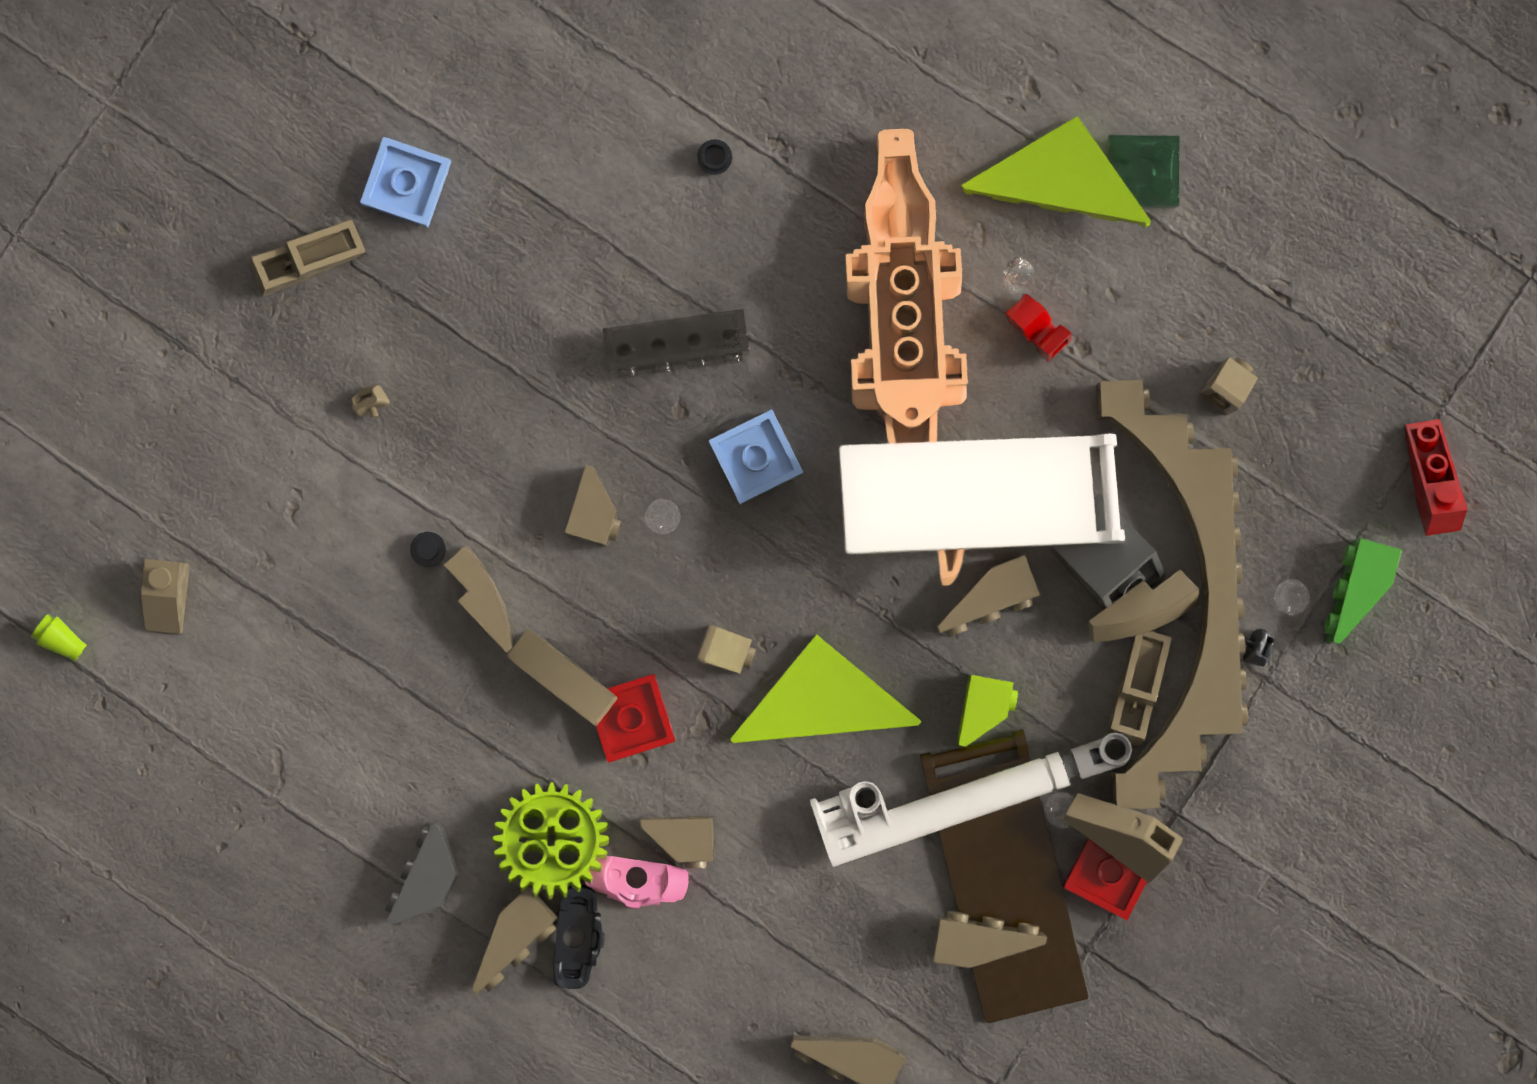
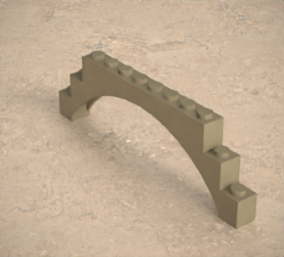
M1143 380L1100 381L1096 384L1097 420H1108L1130 437L1165 477L1178 499L1190 526L1200 564L1203 588L1202 625L1197 653L1186 686L1169 718L1142 753L1121 772H1111L1112 804L1127 809L1160 808V800L1165 799V782L1163 778H1159L1158 772L1201 771V763H1206L1207 750L1205 741H1200V735L1243 734V726L1248 724L1247 705L1242 704L1241 690H1246L1247 685L1245 669H1240V655L1245 653V637L1243 633H1239L1238 619H1243L1244 615L1243 599L1237 598V584L1242 583V566L1240 562H1236L1235 548H1240L1241 533L1240 528L1234 526V513L1239 512L1238 492H1233V477L1238 475V461L1236 456H1232L1231 448L1189 449L1188 444H1192L1194 441V427L1192 422H1187V414L1144 415V410H1149L1150 393L1148 388L1143 389Z

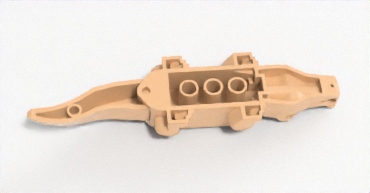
M909 129L882 130L878 133L877 178L864 208V227L868 245H862L861 249H854L853 254H846L847 299L854 303L867 304L870 349H866L865 353H859L858 359L851 360L852 404L860 410H877L881 418L886 422L889 444L937 442V412L941 406L962 404L967 397L966 354H959V349H952L951 345L944 346L942 300L955 298L961 293V249H953L952 245H944V241L934 242L936 222L935 200L927 189L918 170L914 132ZM964 549L938 550L942 586L951 585L956 579L962 564Z

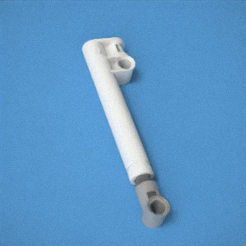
M1111 733L1104 738L1070 749L1071 754L1060 757L1059 752H1055L1045 756L1046 758H1038L887 810L884 798L878 787L867 781L859 782L853 787L839 791L838 796L818 802L816 798L810 799L830 862L835 867L1050 793L1053 789L1057 788L1058 790L1070 786L1069 779L1080 776L1082 780L1111 769L1121 768L1128 762L1132 748L1127 737L1119 733ZM1111 742L1120 743L1125 749V755L1119 760L1110 759L1105 754L1106 745ZM863 790H871L876 794V801L869 808H861L857 804V796Z

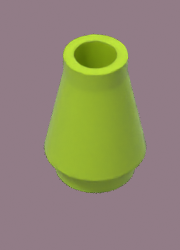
M49 614L42 619L31 635V638L37 641V646L67 657L76 662L87 647V644L82 642L58 616L53 618Z

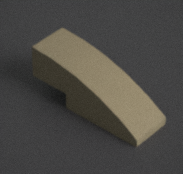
M349 220L288 241L283 247L254 256L250 260L249 267L261 296L264 297L336 268L365 254L366 251L353 220Z
M464 546L444 564L453 576L468 590L458 602L506 653H509L515 644L505 604L496 584L484 565L469 547Z
M1181 570L1177 571L1154 590L1143 580L1089 621V638L1093 642L1110 641L1139 635L1159 628L1198 606L1199 588Z
M529 628L506 656L595 726L599 724L618 699L616 695L575 662L563 655Z
M1152 631L1134 636L1119 682L1105 736L1111 733L1122 734L1128 738L1131 745L1137 747L1145 740L1152 709L1157 701L1172 637Z

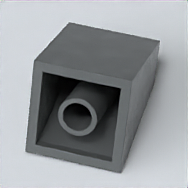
M1099 493L1094 497L1096 531H1106L1103 496ZM1120 513V529L1124 530L1125 542L1116 544L1049 545L1052 553L1102 610H1105L1143 580L1152 588L1166 575L1157 551Z

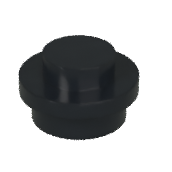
M708 140L698 150V164L708 174H722L728 170L732 163V151L721 140Z
M422 532L413 539L410 553L417 564L424 567H433L444 559L446 545L438 534Z

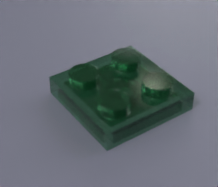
M1109 135L1107 159L1142 208H1178L1180 136Z

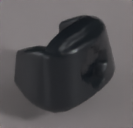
M1261 628L1254 630L1250 639L1245 637L1247 649L1243 656L1244 662L1264 667L1272 655L1275 637L1267 630Z

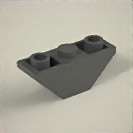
M437 821L432 823L430 828L424 826L416 842V846L420 847L419 853L415 861L412 859L408 860L400 877L405 880V883L400 893L394 891L388 901L385 911L390 912V915L386 922L392 925L443 906L460 873L443 824Z

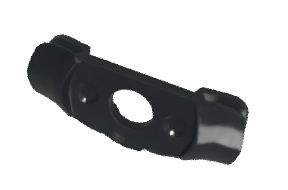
M581 885L580 892H577L572 886H568L567 897L564 898L561 895L553 963L554 984L556 986L566 989H580L588 983L592 966H596L597 957L605 942V932L602 931L601 914L597 912V898L593 889ZM573 926L579 927L584 933L583 942L577 947L566 945L563 939L564 932Z

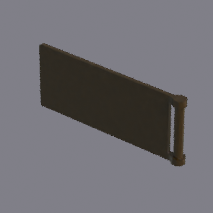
M1024 730L1012 731L1013 735L933 755L930 752L919 754L929 796L1031 761ZM1013 749L1017 750L1019 759L936 778V768ZM1040 796L939 830L958 912L966 913L969 915L968 920L982 922L983 917L1004 920L1003 926L1017 928L1018 923L1039 926V932H1043L1047 936L1045 945L972 967L986 1023H993L1088 999L1089 994Z

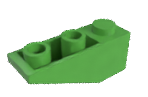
M1361 538L1353 540L1352 545L1347 544L1342 557V565H1346L1343 579L1339 578L1333 591V599L1337 600L1334 613L1328 614L1324 625V633L1328 634L1326 642L1341 644L1393 585L1402 549Z

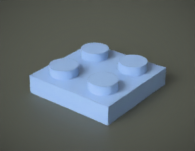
M383 137L360 203L363 206L428 228L449 171L451 160Z
M772 409L709 440L740 505L803 474L799 462Z

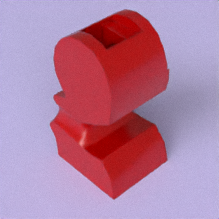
M1026 293L1011 309L1004 313L1015 329L1025 337L1027 342L1033 343L1036 346L1037 352L1048 363L1071 342L1072 333L1061 324L1055 327L1047 310Z

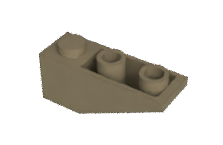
M1025 555L989 568L935 626L937 632L942 633L946 631L947 636L951 637L968 630L966 623L978 618L982 625L1001 618L999 611L1012 606L1014 612L1034 605L1032 598L1039 596L1040 593Z
M1079 793L1073 798L1062 818L1148 883L1173 860L1183 840L1182 837L1153 816Z
M530 885L499 914L472 987L476 994L483 988L490 992L504 978L500 972L509 963L516 967L530 954V951L526 948L536 938L542 943L556 929L552 923L557 919L558 915L539 895L537 898L534 897L533 888Z
M947 911V916L938 915L931 958L935 963L971 968L1045 945L1047 936L1043 932H1039V926L1018 923L1017 928L1003 926L1004 920L983 917L982 922L968 920L969 915L966 913Z
M793 1035L790 1041V1047L795 1049L793 1054L797 1058L809 1064L816 1060L827 1066L825 1072L841 1081L848 1077L858 1084H893L906 1060L904 1053L874 1037Z

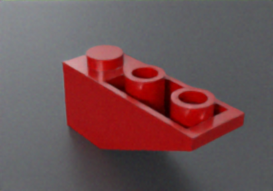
M1440 419L1405 424L1404 430L1416 504L1425 535L1461 531L1468 509Z

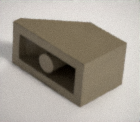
M1229 357L1221 363L1199 395L1221 412L1229 415L1240 409L1258 377L1252 374L1254 369L1247 362L1238 357L1235 360Z
M585 465L565 533L608 547L610 540L616 541L622 521L616 519L618 512L596 470L592 466Z
M145 559L141 588L145 630L182 634L190 564Z
M713 816L652 817L640 820L641 828L675 861L685 862V868H706L707 862L714 860Z

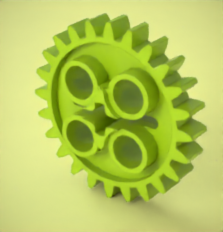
M550 782L548 792H543L540 785L535 784V794L532 796L523 789V801L519 802L511 797L510 806L513 810L501 809V817L506 822H495V830L502 834L493 836V844L503 847L494 851V857L497 859L505 858L499 865V870L503 872L511 869L508 882L512 883L520 879L521 892L526 890L529 885L533 886V895L536 898L541 889H546L548 899H552L556 889L560 890L564 898L567 897L568 886H572L577 892H580V880L583 879L591 884L593 877L590 870L595 872H601L602 865L596 859L607 858V851L600 847L609 844V837L599 834L605 832L608 825L605 822L597 823L602 817V810L599 809L591 812L593 799L590 798L582 803L580 801L582 790L580 789L573 796L568 795V784L563 786L561 792H556L553 782ZM538 817L542 820L543 824L538 829H528L523 824L527 818ZM565 817H573L578 821L579 825L572 830H567L561 827L559 822ZM547 835H555V846H547ZM520 838H526V839L532 840V841H527L526 843H521V842H519V839H520ZM576 838H581V839L583 840V842H582V843H576V842L570 841V840H574V839H576ZM536 851L541 854L543 859L538 864L531 865L524 861L523 856L527 852ZM571 851L579 859L576 863L567 865L560 861L559 856L563 852Z

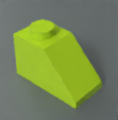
M976 675L968 676L957 745L966 747L1008 717V711H1015L1018 691L1012 690L1014 682Z

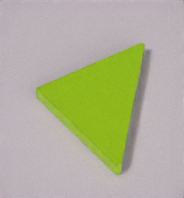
M1078 116L962 184V190L968 195L974 193L990 196L995 200L1020 204V202L1041 206L1043 209L1069 213L1070 211L1107 221L1118 222L1119 220L1139 224L1140 227L1145 228L1151 225L1147 214Z
M816 634L730 740L733 743L919 726L922 721Z

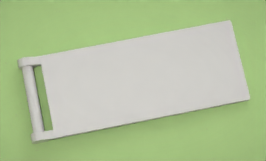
M1102 434L1078 437L843 445L839 449L846 553L860 554L1093 543L1116 544L1125 542L1124 530L1120 529L1113 449L1117 446L1116 435ZM1090 448H1097L1100 453L1106 531H1096Z

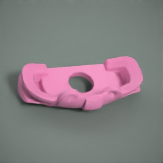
M607 856L606 859H596L602 865L601 872L590 870L593 882L590 884L585 881L586 885L594 891L607 894V898L623 903L625 907L640 909V906H659L660 902L673 903L682 900L688 888V872L683 868L668 864ZM634 867L642 868L647 874V881L640 888H633L626 881L628 871Z

